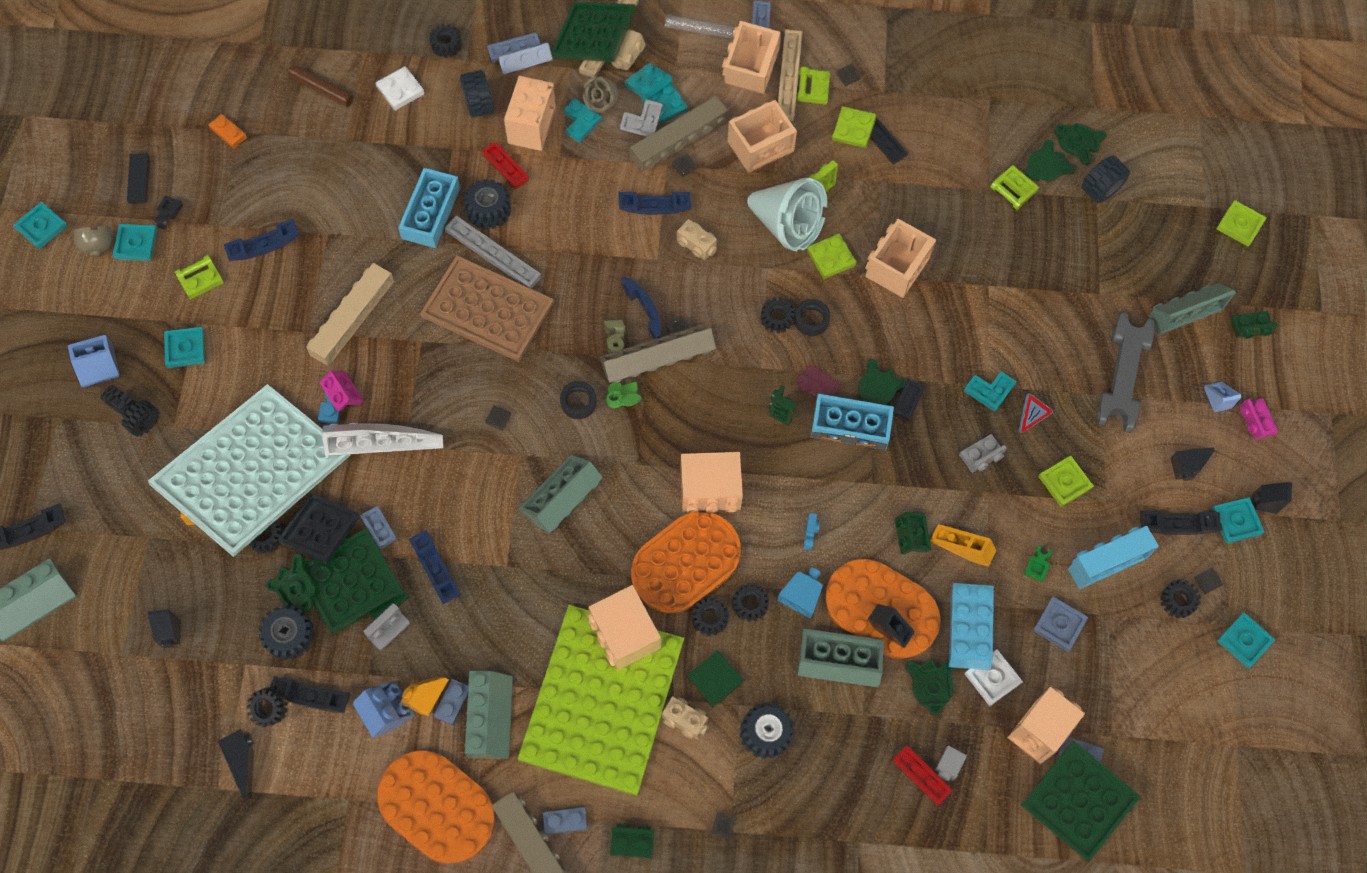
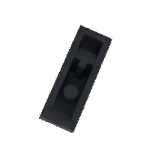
M240 729L218 740V743L241 796L249 800L252 793L254 750L251 745L254 744L250 733L246 734Z

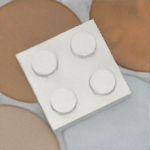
M406 66L376 82L377 88L394 110L424 95L423 88Z
M998 650L993 652V662L990 670L970 668L965 672L966 677L989 706H992L1023 682Z

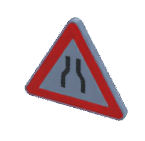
M1030 393L1026 395L1019 427V432L1024 433L1053 413L1051 408Z

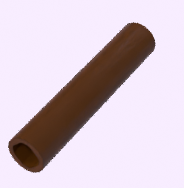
M292 65L288 71L289 78L345 107H349L354 100V96L349 92L296 65Z

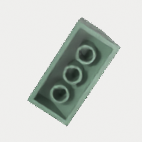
M1219 283L1213 286L1207 285L1200 291L1187 293L1182 298L1175 297L1164 305L1163 303L1157 304L1153 307L1149 318L1154 319L1155 328L1160 335L1224 310L1236 292Z
M570 455L520 506L519 511L540 529L550 533L558 527L559 523L566 516L571 514L572 509L585 499V496L598 485L603 477L590 461Z
M50 558L0 588V639L3 642L77 597L60 567Z
M803 628L797 676L879 687L883 672L884 640Z
M492 671L469 672L465 755L467 758L509 759L513 676Z

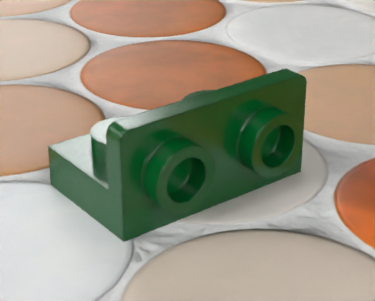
M1268 311L1233 315L1230 318L1236 338L1244 337V339H1249L1257 335L1269 336L1278 327L1277 322H1271Z
M781 385L778 390L775 389L770 397L771 402L768 406L770 408L769 416L789 426L793 420L796 403L788 397H783L785 386Z
M904 512L895 518L898 544L902 555L911 551L929 552L931 550L925 513Z
M617 824V827H612L610 856L652 859L654 830H650V826L640 825L638 829L629 828L628 824Z

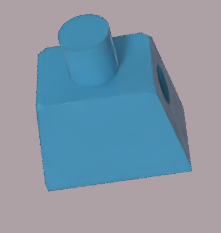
M813 567L809 569L806 575L798 571L780 592L777 601L811 619L823 586L822 583L817 581L821 572Z

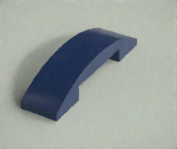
M618 192L619 209L630 213L663 215L691 209L690 192H672V196H637V192Z
M294 219L277 224L276 230L243 241L240 238L224 244L228 260L239 261L255 258L287 245L299 236Z
M623 277L622 287L630 301L638 299L651 320L648 322V331L653 340L660 338V319L653 301L637 283L627 277Z
M427 530L409 538L442 604L461 596Z

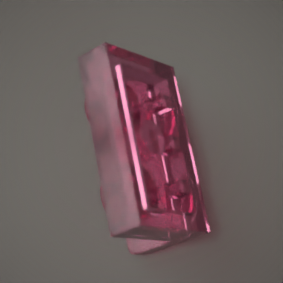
M809 365L805 372L798 376L797 380L799 387L803 391L813 394L816 399L818 394L835 396L841 388L839 383L812 365Z

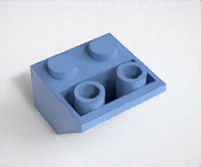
M106 335L68 345L71 363L82 388L120 377L114 346Z
M396 681L366 689L352 703L372 738L392 731L415 716L412 709L401 703L403 693Z

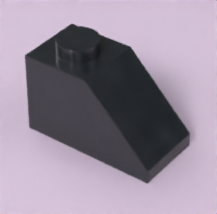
M1214 448L1176 451L1170 458L1175 479H1183V481L1193 480L1214 453Z
M1284 482L1261 485L1252 494L1254 509L1273 514L1280 512L1291 502L1292 483Z
M877 604L867 619L877 632L903 648L906 647L915 633L898 611L892 607Z
M169 609L148 611L154 641L162 648H171L174 644H180L181 620Z

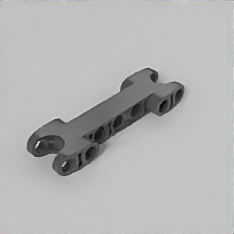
M1120 312L1111 338V342L1120 345L1110 393L1102 391L1099 398L1096 417L1098 425L1104 426L1107 417L1115 415L1122 420L1124 432L1131 433L1141 405L1140 400L1132 399L1141 350L1149 351L1151 348L1155 327L1154 319L1147 318L1143 327H1134L1128 320V312Z

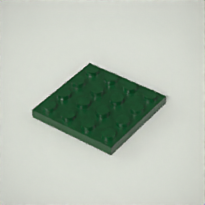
M574 1L551 51L552 57L556 59L614 62L637 10L635 4Z
M367 528L344 540L328 565L313 558L305 562L307 570L316 581L314 603L332 635L404 595Z
M1073 740L1020 806L1089 863L1141 796Z

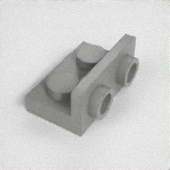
M990 434L961 451L959 456L972 473L977 470L981 472L989 466L990 462L1000 461L1004 457L1007 448L1005 445L1001 447L993 435Z
M393 603L363 632L382 651L410 625V622Z

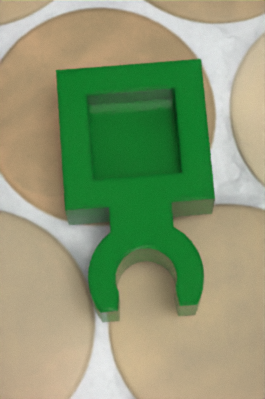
M1039 545L1035 550L1036 557L1031 555L1023 575L1042 583L1050 565L1045 560L1049 558L1052 551L1049 549L1046 554H1042L1040 552L1042 546Z

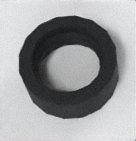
M816 299L805 300L797 306L794 317L795 326L804 335H820L828 327L830 310L822 301ZM806 310H816L822 314L823 321L817 326H811L802 321L801 315Z
M574 381L567 384L560 394L563 412L573 419H583L590 416L596 408L594 389L583 381ZM576 391L587 393L590 399L589 404L582 409H573L567 403L568 396Z

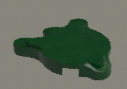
M1080 123L1070 126L1068 124H1059L1054 130L1061 149L1069 155L1077 157L1084 166L1089 165L1091 162L1089 152H1098L1099 142L1106 138L1105 131L1091 130Z
M1046 140L1043 148L1030 155L1024 175L1031 181H1039L1040 179L1052 182L1061 175L1074 174L1076 168L1074 165L1066 162L1064 153L1059 152L1056 154L1053 152L1054 142L1052 140Z
M869 359L866 364L867 373L861 378L858 385L860 401L888 405L893 400L894 395L898 391L903 390L907 379L896 378L891 369L880 372L877 361Z
M298 553L293 556L291 569L281 567L277 578L267 581L266 588L276 592L281 602L289 608L294 606L297 609L308 612L314 607L316 581L306 568L305 556Z
M931 659L921 665L909 661L905 665V670L912 678V691L915 699L931 715H939L953 695L951 675L955 668L949 667V659L939 668L935 666L934 661Z

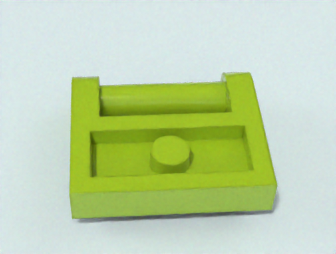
M807 67L799 68L800 83L796 99L800 102L827 104L830 71L810 70ZM807 78H812L810 94L806 93Z
M1013 165L990 186V188L994 191L997 190L1010 201L1016 210L1039 189L1034 182ZM1005 183L1010 189H1012L1016 194H1018L1020 198L1017 199L1001 184Z
M209 255L204 256V259L182 270L174 271L190 300L224 283ZM208 265V269L185 280V276Z

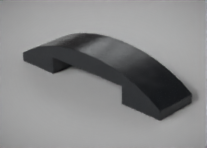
M59 503L43 509L40 515L7 528L0 526V550L33 541L63 525L66 519L62 505Z
M1140 511L1141 528L1147 526L1151 533L1198 535L1221 532L1219 512L1160 514V511Z
M274 676L270 688L275 687L276 691H282L280 695L286 696L283 699L285 702L288 701L292 704L333 713L344 714L350 697L348 692L302 684L279 676Z

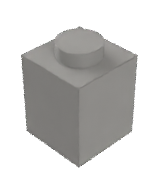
M947 746L934 772L938 773V776L945 781H953L957 777L967 755Z

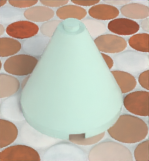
M798 179L753 192L748 197V207L778 241L789 250L807 249L816 240L823 227L825 218L821 216L823 207H827V196L823 185L815 179Z

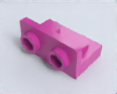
M331 370L320 381L321 387L337 411H342L346 405H361L364 401L346 372Z
M1263 398L1254 401L1247 399L1240 406L1241 415L1245 418L1248 430L1255 440L1278 433Z

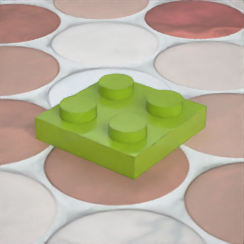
M842 106L832 140L867 148L876 120V114Z
M832 160L829 164L823 165L818 173L812 174L809 178L819 181L827 192L836 183L838 164Z
M1234 200L1216 229L1249 247L1267 217Z
M840 234L807 247V252L823 279L856 266V260Z
M1072 456L1067 457L1038 476L1060 507L1065 506L1094 487Z

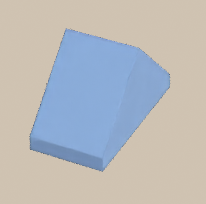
M1223 382L1204 386L1214 412L1232 409L1241 398L1240 393Z

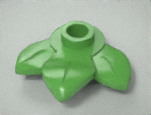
M620 382L611 383L608 387L607 405L611 408H619L621 406L637 404L641 400V396L636 394L638 391L637 382L623 386Z

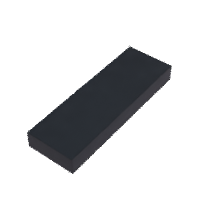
M876 117L870 139L894 165L907 157L908 152Z
M148 153L130 154L127 202L129 204L147 203L150 158Z

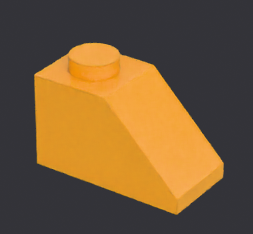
M437 676L411 684L404 690L401 703L420 715L428 716L448 679Z

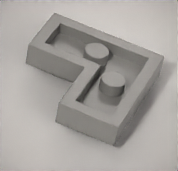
M646 99L641 116L624 112L620 130L644 137L650 136L657 130L664 105Z

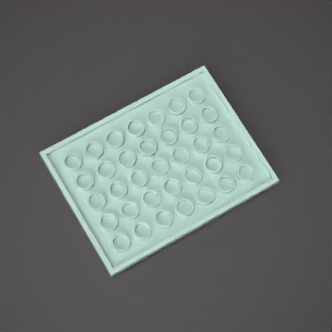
M267 384L149 479L148 482L150 486L234 557L344 462L350 454L325 456L322 437L323 429Z

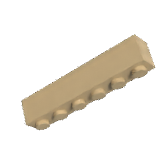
M375 263L366 268L362 278L354 283L351 292L343 297L340 306L332 311L329 320L321 325L318 334L308 342L307 350L310 356L329 367L394 283L392 274Z

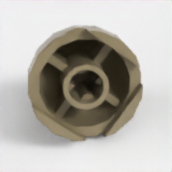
M598 76L590 78L585 83L583 99L590 110L605 112L612 109L617 103L618 89L611 79Z
M97 226V229L84 227L73 231L75 245L81 252L90 254V257L101 256V252L107 251L111 247L112 232L110 227Z

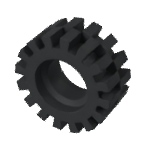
M442 24L441 28L439 25L436 26L437 30L433 28L429 39L431 49L435 55L438 53L439 57L443 55L444 58H447V55L453 57V53L456 55L458 54L457 51L460 52L462 41L459 30H456L455 26L451 28L450 24H447V27H445V24ZM444 38L452 39V41L447 44H442L439 42Z
M774 297L772 301L769 299L767 304L764 303L761 311V320L766 330L770 328V332L773 333L776 330V333H780V330L786 332V328L790 329L795 315L791 302L787 304V299L783 302L781 297H779V300H776V297ZM781 311L785 317L782 320H775L771 317V312Z
M109 385L100 396L104 403L122 416L127 414L126 410H130V406L132 404L135 406L136 402L125 392H122L121 389L113 385Z
M147 400L137 401L135 406L132 404L130 406L131 409L126 410L127 414L123 415L122 418L124 419L121 420L122 426L136 437L142 436L144 432L148 433V429H152V425L156 424V420L160 417L159 410Z
M274 521L268 527L271 530L269 539L260 541L256 537L249 543V546L257 553L266 554V551L271 553L273 548L275 550L278 549L277 544L279 542L277 540L283 533V529L277 521Z
M1182 579L1172 581L1165 587L1160 596V600H1163L1161 606H1166L1164 611L1167 612L1169 610V615L1173 616L1175 614V618H1180L1181 616L1186 618L1196 611L1201 602L1198 601L1201 595H1197L1199 590L1198 588L1193 589L1195 586L1193 583L1188 585L1189 581L1185 580L1182 582ZM1174 593H1183L1187 597V604L1184 606L1178 605L1174 601Z
M747 583L746 586L744 584L741 585L740 589L737 588L733 596V610L736 611L737 616H741L742 620L744 618L747 619V622H751L753 619L754 621H757L758 618L761 619L766 614L769 605L767 591H763V587H758L756 583L754 585H751V583ZM746 596L756 597L758 606L754 609L746 608L743 604V599Z
M707 597L706 600L701 599L700 603L697 602L693 609L692 619L695 629L697 631L700 630L702 635L706 633L707 636H711V634L715 636L718 632L721 633L726 628L729 613L727 606L723 605V601H717L715 597L713 599H710V597ZM707 610H714L718 614V620L712 624L706 623L702 617L703 613Z
M267 687L256 691L251 695L252 698L248 699L247 702L251 704L247 705L246 709H250L251 712L247 714L248 716H253L250 719L252 722L257 721L255 725L269 727L285 718L286 715L284 713L288 712V708H285V706L288 705V701L284 702L283 699L286 696L280 695L282 693L281 690L276 691L275 687ZM265 699L269 700L273 706V712L270 715L266 714L262 709V702Z

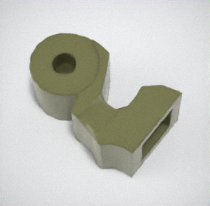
M604 321L606 333L608 335L614 334L607 338L608 353L624 349L626 326L623 324V321Z

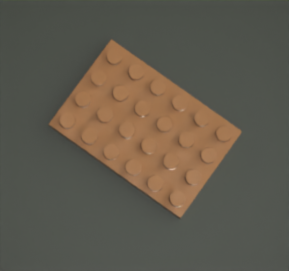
M456 256L420 315L428 321L519 362L553 306L554 299Z

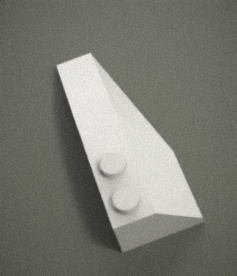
M369 423L330 424L329 426H323L322 431L325 456L443 448V435L399 425Z

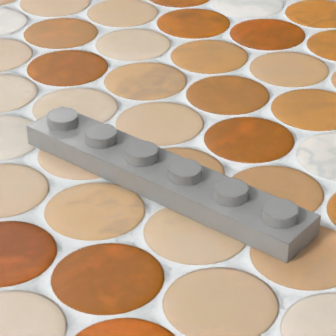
M455 216L445 227V232L520 284L532 289L540 280L541 273L458 216Z

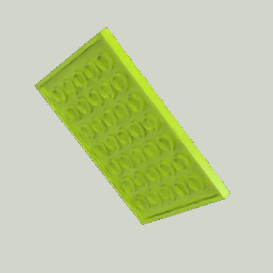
M568 605L518 756V761L638 796L684 638L657 630L661 637V649L617 671L615 665L611 667L607 660L606 648L602 649L599 645L597 631H592L588 623L587 615L589 610Z

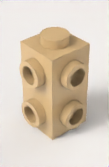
M631 30L627 31L617 57L612 62L614 67L628 70L646 46L641 33Z
M688 219L677 231L678 243L682 247L690 249L696 257L706 260L709 256L715 254L717 250L716 237L712 233L703 230L698 223H693Z
M672 697L662 713L664 724L673 729L677 727L689 739H692V737L698 739L699 735L704 736L709 727L706 724L708 721V717L705 716L706 713L699 708L694 710L689 707L688 702L680 697L677 699Z

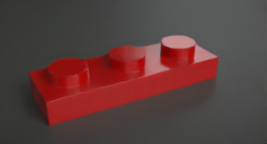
M496 141L482 150V155L515 190L529 181V176Z
M908 746L892 760L937 807L953 791Z

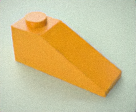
M940 524L937 525L930 539L932 543L970 562L989 567L997 551L990 538Z

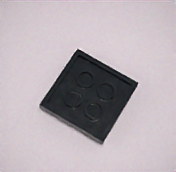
M310 493L277 541L283 546L328 565L359 520L360 515L353 510Z

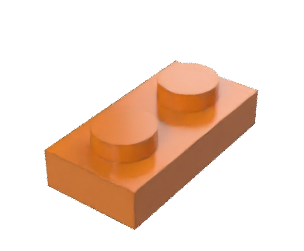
M222 114L209 124L210 129L233 149L247 138L242 130Z

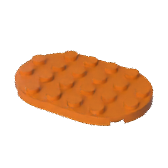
M692 512L675 520L644 544L634 557L631 580L640 600L648 607L663 613H679L695 606L697 602L699 603L701 599L708 596L735 572L741 554L738 534L727 520L714 513Z
M870 559L853 560L839 567L828 582L825 602L833 622L849 635L884 640V656L894 659L918 656L925 652L936 639L940 628V613L935 600L923 587L888 566ZM877 604L895 608L915 631L905 648L877 632L867 620Z
M430 751L410 752L392 762L382 775L377 793L378 805L382 816L393 829L430 859L445 864L464 862L476 856L489 842L495 824L494 809L491 806L493 804L482 787L445 757Z

